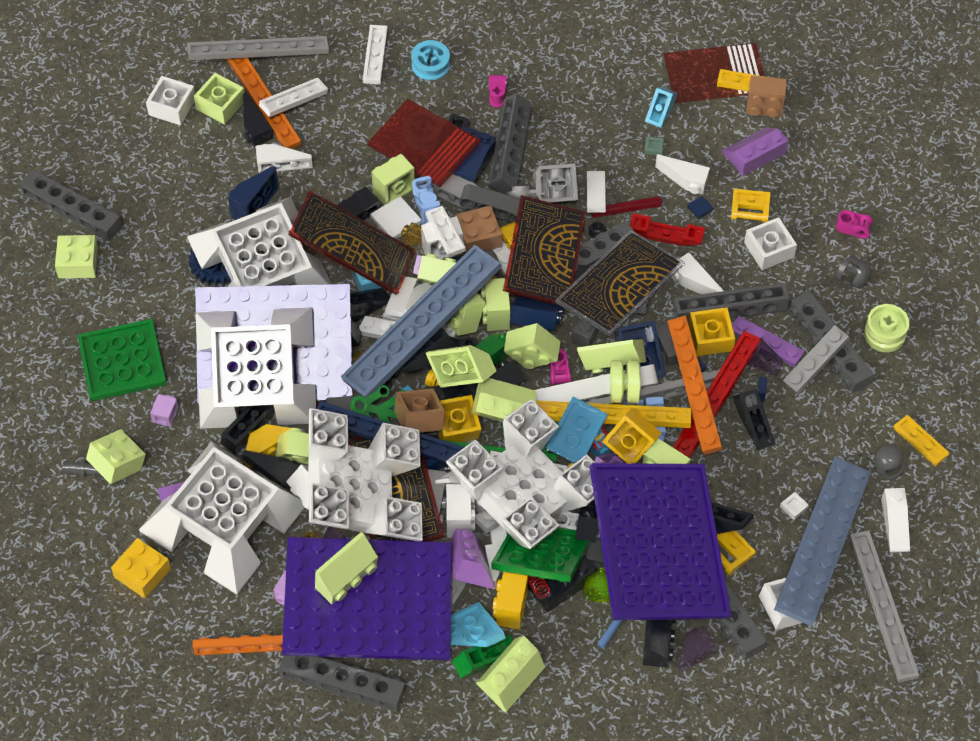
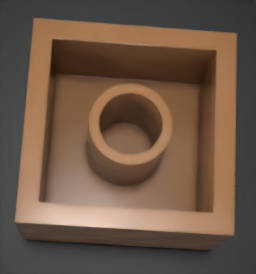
M751 75L746 114L753 116L764 115L771 118L782 117L787 79Z
M491 206L456 214L463 232L465 254L474 245L482 250H493L502 247V233Z
M434 388L396 392L394 412L401 426L418 429L419 432L443 430L445 410Z

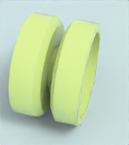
M882 304L873 308L868 315L867 324L864 329L866 342L873 349L880 352L898 350L905 342L909 329V318L906 312L892 304Z
M611 360V403H621L624 391H626L628 403H639L641 390L639 361L628 360L626 372H624L621 360Z

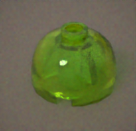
M599 568L598 571L587 576L583 586L584 599L588 596L591 602L610 603L605 568Z

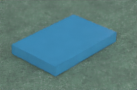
M572 397L558 423L559 428L550 438L545 449L575 464L588 454L608 414Z

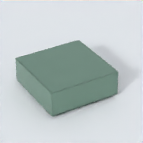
M646 137L644 154L662 155L664 138Z

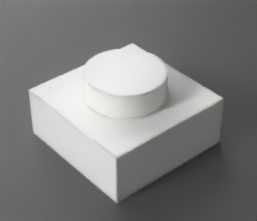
M795 492L780 504V508L793 520L809 507Z

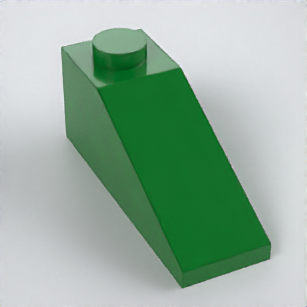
M502 332L491 334L476 345L475 348L488 353L493 364L502 363L508 356L504 352L507 334Z
M511 635L505 636V639L488 647L475 646L463 650L452 660L460 679L475 675L489 668L512 643Z

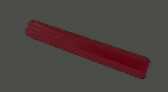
M660 196L608 204L606 205V212L590 214L592 218L655 208L660 207L662 201Z

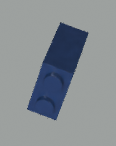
M517 293L511 307L510 323L524 326L538 323L544 329L555 330L556 325L561 322L564 307L561 306V301Z

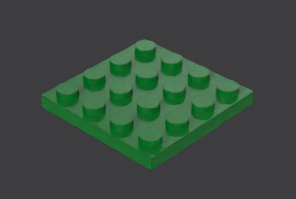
M153 319L77 335L91 402L167 385Z
M558 527L533 548L528 549L520 546L507 534L491 562V569L500 572L535 576L541 579L547 578L560 582H571L590 545V541L575 539L576 530Z

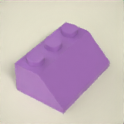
M763 128L723 149L722 153L739 173L744 176L785 154L789 140L778 128Z
M455 528L450 540L451 566L454 579L493 589L494 582L487 556L477 536L469 529Z

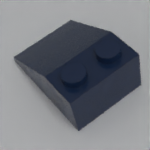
M463 126L456 137L461 132L464 134L449 149L448 153L465 134L468 136L441 165V168L469 137H472L443 171H446L472 140L476 139L473 145L448 171V173L474 181L493 157L497 137Z
M271 166L239 183L234 190L229 192L228 201L232 219L237 220L253 214L257 209L268 204L279 189L275 166Z
M655 321L619 327L614 330L616 342L643 339L646 362L640 363V366L654 364L657 378L666 377Z

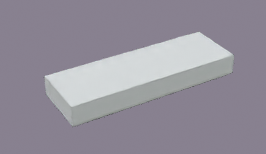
M587 171V213L606 212L605 171Z
M440 206L426 211V217L448 258L465 252V246L444 207Z
M401 277L397 289H393L385 309L386 315L396 317L403 315L412 291L417 285V278Z

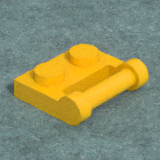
M734 189L731 219L741 218L761 220L763 223L768 222L770 192ZM738 208L761 210L763 213L738 211Z
M737 531L717 534L719 545L735 560L733 563H730L720 552L722 566L729 576L756 555V551Z

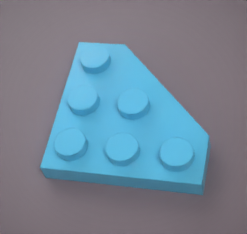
M480 602L451 615L450 645L488 647L505 639L503 630Z

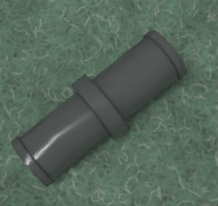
M63 461V474L102 476L86 461Z

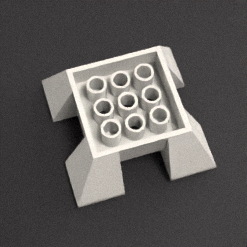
M291 197L259 208L255 213L230 223H221L187 236L202 270L223 262L232 281L228 287L332 284L321 260L304 251L297 234L293 232L300 216ZM251 235H256V236H258V237H257V238H251L250 236H251ZM281 244V245H283V246H282V247H276L275 245ZM264 251L265 254H259L257 252ZM241 258H247L248 260H247V261H241L240 259H241ZM271 267L273 270L268 271L265 268Z
M312 307L273 309L271 325L235 327V311L196 312L197 351H212L213 387L199 390L200 429L228 427L239 416V407L274 405L278 425L309 424V409H316V386L312 384H294L293 347L314 346ZM255 341L257 349L254 352H249L248 344ZM272 360L278 362V367L274 371L268 369V363ZM252 361L258 363V369L254 372H251L248 368L249 363ZM237 362L238 370L231 373L229 371L230 363ZM256 380L259 383V388L256 391H251L249 384Z
M532 399L504 418L503 427L506 450L497 457L493 458L477 440H474L446 461L466 491L520 546L528 549L533 548L560 526L554 520L560 513L587 506L594 500L589 466L595 463L586 454L562 472L541 451L559 426Z
M310 408L308 443L309 523L421 542L423 540L421 503L392 498V477L420 467L419 430L383 423L368 449L349 446L348 415Z
M211 442L188 469V472L191 474L177 492L161 502L139 531L170 552L176 548L188 531L212 546L204 574L237 595L261 565L247 539L262 520L285 534L305 507L302 505L303 501L300 497L294 495L278 483L257 475L243 466L244 462L214 442Z

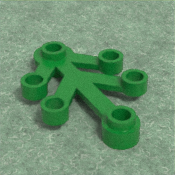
M381 385L377 391L366 398L364 396H356L350 402V409L353 412L371 417L369 412L376 413L381 421L391 423L388 417L397 419L394 410L389 409L395 405V396L379 406L371 404L380 397L388 396L389 388L385 385ZM383 387L387 389L385 395L380 394V389ZM357 402L363 403L361 409L356 407Z

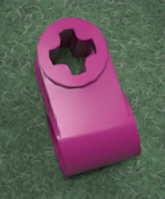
M489 75V102L493 107L499 108L503 106L507 75Z
M843 210L838 215L836 229L841 233L866 239L870 236L869 228L873 223V219L865 214Z
M560 348L558 359L562 361L549 363L551 386L571 382L567 354Z

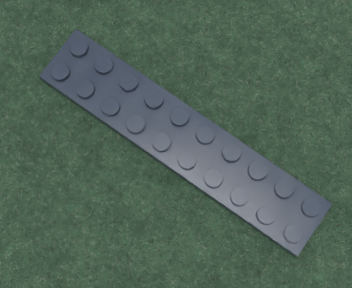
M474 245L340 376L341 379L365 398L377 391L502 268L501 263Z
M834 456L775 605V611L813 626L871 471Z

